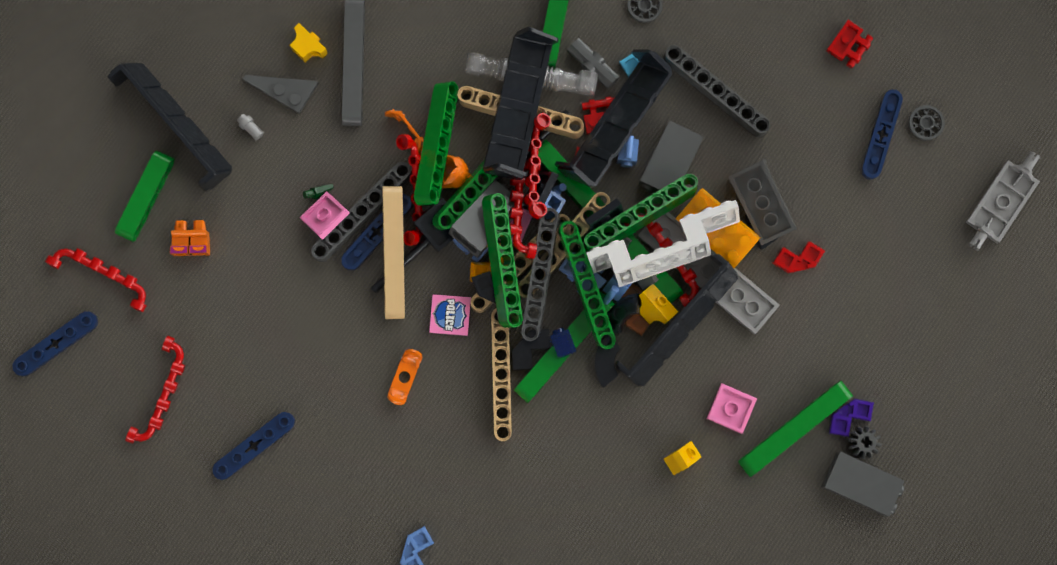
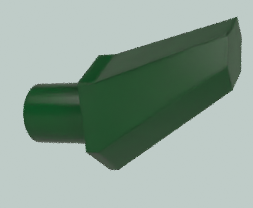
M333 184L312 187L310 190L303 191V197L305 199H317L325 192L332 190L334 186Z

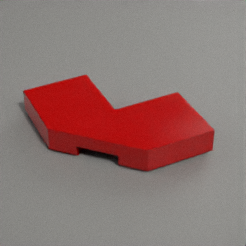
M810 241L807 242L799 256L782 247L772 264L788 274L815 268L825 250Z

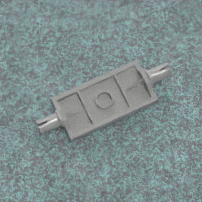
M1030 151L1024 162L1019 165H1015L1009 160L1005 162L965 222L977 230V233L969 242L970 247L974 246L973 249L979 251L987 237L997 244L1000 243L1040 182L1032 175V169L1040 159L1038 154L1035 157L1036 153Z

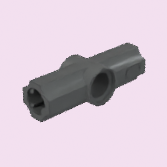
M579 38L568 48L567 51L581 63L584 71L590 76H594L607 89L612 87L619 79V76L606 64L604 58L596 51L593 52Z

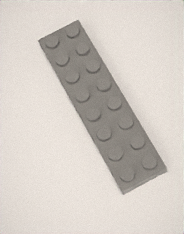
M669 212L653 221V223L657 221L663 228L661 234L664 238L669 237L673 243L685 241L680 222ZM645 226L637 237L652 250L661 248ZM710 256L684 264L687 270L692 268L696 273L697 278H695V281L700 290L720 268ZM734 268L737 272L738 280L716 303L755 335L780 305Z

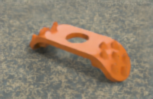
M392 109L386 111V117H394L398 122H404L416 139L414 141L418 147V154H421L424 139L405 118V114L401 110L395 111Z
M414 349L405 350L387 395L389 401L396 405H403L407 400L423 358L419 351ZM403 371L408 372L410 375V380L406 383H402L399 380V374Z

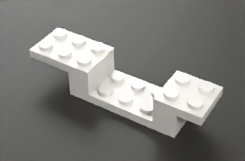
M736 200L725 201L720 206L708 207L700 213L684 216L683 219H680L684 242L677 241L670 247L658 248L653 253L647 255H638L633 260L630 259L624 240H615L607 246L595 247L590 252H587L593 273L612 267L618 286L622 287L710 256L711 250L707 233L740 222L739 206Z

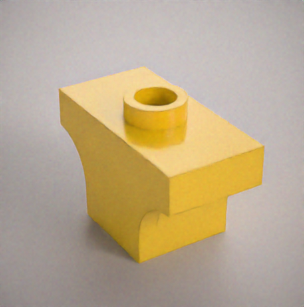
M300 23L294 27L296 38L290 44V47L305 63L311 57L318 56L323 59L328 54L326 48L319 42L320 38L314 32L309 33Z
M654 284L650 285L639 295L642 301L640 314L649 324L653 321H660L665 325L678 313L676 308Z
M690 441L665 457L664 461L672 474L676 475L689 468L701 458V455L693 442Z

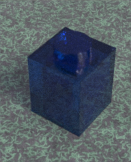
M560 328L552 331L553 335L550 336V340L557 359L576 353L569 329L564 330Z

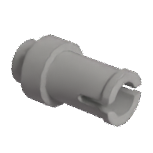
M242 114L237 119L239 122L238 126L242 130L245 129L255 141L263 136L264 132L253 122L250 115Z

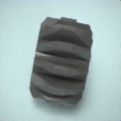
M865 426L864 429L857 427V432H851L854 438H848V441L853 442L849 449L855 448L854 456L860 453V458L864 459L866 455L868 458H872V452L875 454L879 453L875 447L882 446L881 443L876 441L881 436H874L876 433L875 429L870 431L869 426ZM865 439V441L868 442V445H865V447L864 444L861 443V440Z

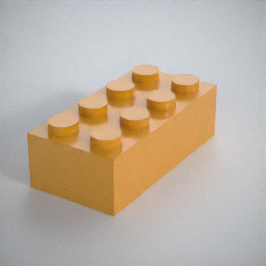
M702 188L676 217V220L680 222V219H683L688 214H697L705 208L720 206L721 203ZM741 220L733 225L707 233L710 249L717 255L720 254L733 268L739 264L761 238Z

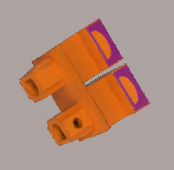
M195 220L194 230H187V221H175L174 230L171 231V255H210V237L204 220Z

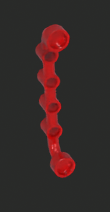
M540 113L534 119V127L528 149L531 152V157L526 161V167L530 170V175L525 179V184L529 187V193L524 197V202L528 205L529 214L535 219H540L547 213L546 205L542 202H537L539 200L537 184L540 182L537 172L538 166L541 164L538 151L542 146L539 134L540 130H545L551 124V119L546 113Z
M401 134L396 138L397 147L400 150H411L408 162L412 166L410 183L413 185V194L411 195V201L415 207L412 220L415 221L425 212L422 211V205H417L414 200L421 154H418L417 144L409 134ZM417 227L416 231H406L403 234L404 244L407 246L417 245L422 233Z
M525 162V166H524V171H525V170H529V169L526 167V162ZM541 164L538 166L537 174H539ZM525 178L522 180L511 179L510 184L515 186V191H511L509 199L510 202H514V207H511L509 210V218L514 219L513 224H510L513 245L518 251L525 253V258L534 259L537 252V244L528 242L527 246H525L520 241Z
M657 221L646 225L648 231L661 248L672 246V240L669 237L664 238L662 236L663 228ZM682 265L676 268L691 287L690 295L685 293L679 297L682 304L686 307L699 292V286L695 281L697 275L692 268L687 270Z
M77 248L75 251L60 249L53 256L48 255L45 263L59 269L62 264L60 258L67 256L105 275L109 279L136 291L138 299L133 298L129 305L132 308L143 313L147 307L144 304L146 292L142 286L136 283L137 278L129 274L125 278L120 275L121 270L114 266H110L109 269L102 266L104 262L96 257H93L92 260L86 258L87 253Z
M168 335L165 338L162 350L170 352L171 349L174 350L176 358L171 366L170 373L165 381L146 432L139 434V429L131 426L125 439L129 443L146 441L152 437L155 429H161L164 419L160 418L163 411H168L171 401L167 399L169 394H174L177 389L178 383L175 382L177 374L181 376L185 369V365L182 364L184 358L183 349L174 342L175 338Z

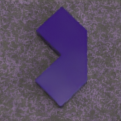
M853 399L831 415L829 434L849 437L852 418L870 422L874 402Z

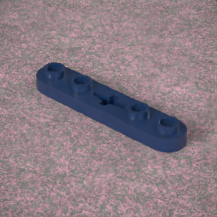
M889 90L882 98L861 167L862 175L867 179H875L882 171L903 101L902 94L897 90ZM885 126L884 134L887 137H883L881 142L878 143L880 135L877 132H880Z
M403 194L404 218L412 208L411 199L406 194ZM383 211L343 254L341 261L347 270L353 271L359 268L383 241V227L380 230L381 236L376 235L370 240L374 234L372 230L374 228L379 229L383 225Z
M89 311L79 314L19 356L13 362V371L19 376L30 375L94 330L98 325L97 316ZM53 339L56 340V341L61 340V341L58 343V346H59L58 348L52 347V348H50V349L47 350V348H49V347H51V345H53V342H52Z
M287 412L278 414L217 461L212 469L214 476L220 480L230 478L292 430L295 425L294 416ZM260 439H262V441L257 445V451L252 449L247 453L245 452L251 447V441L257 442Z

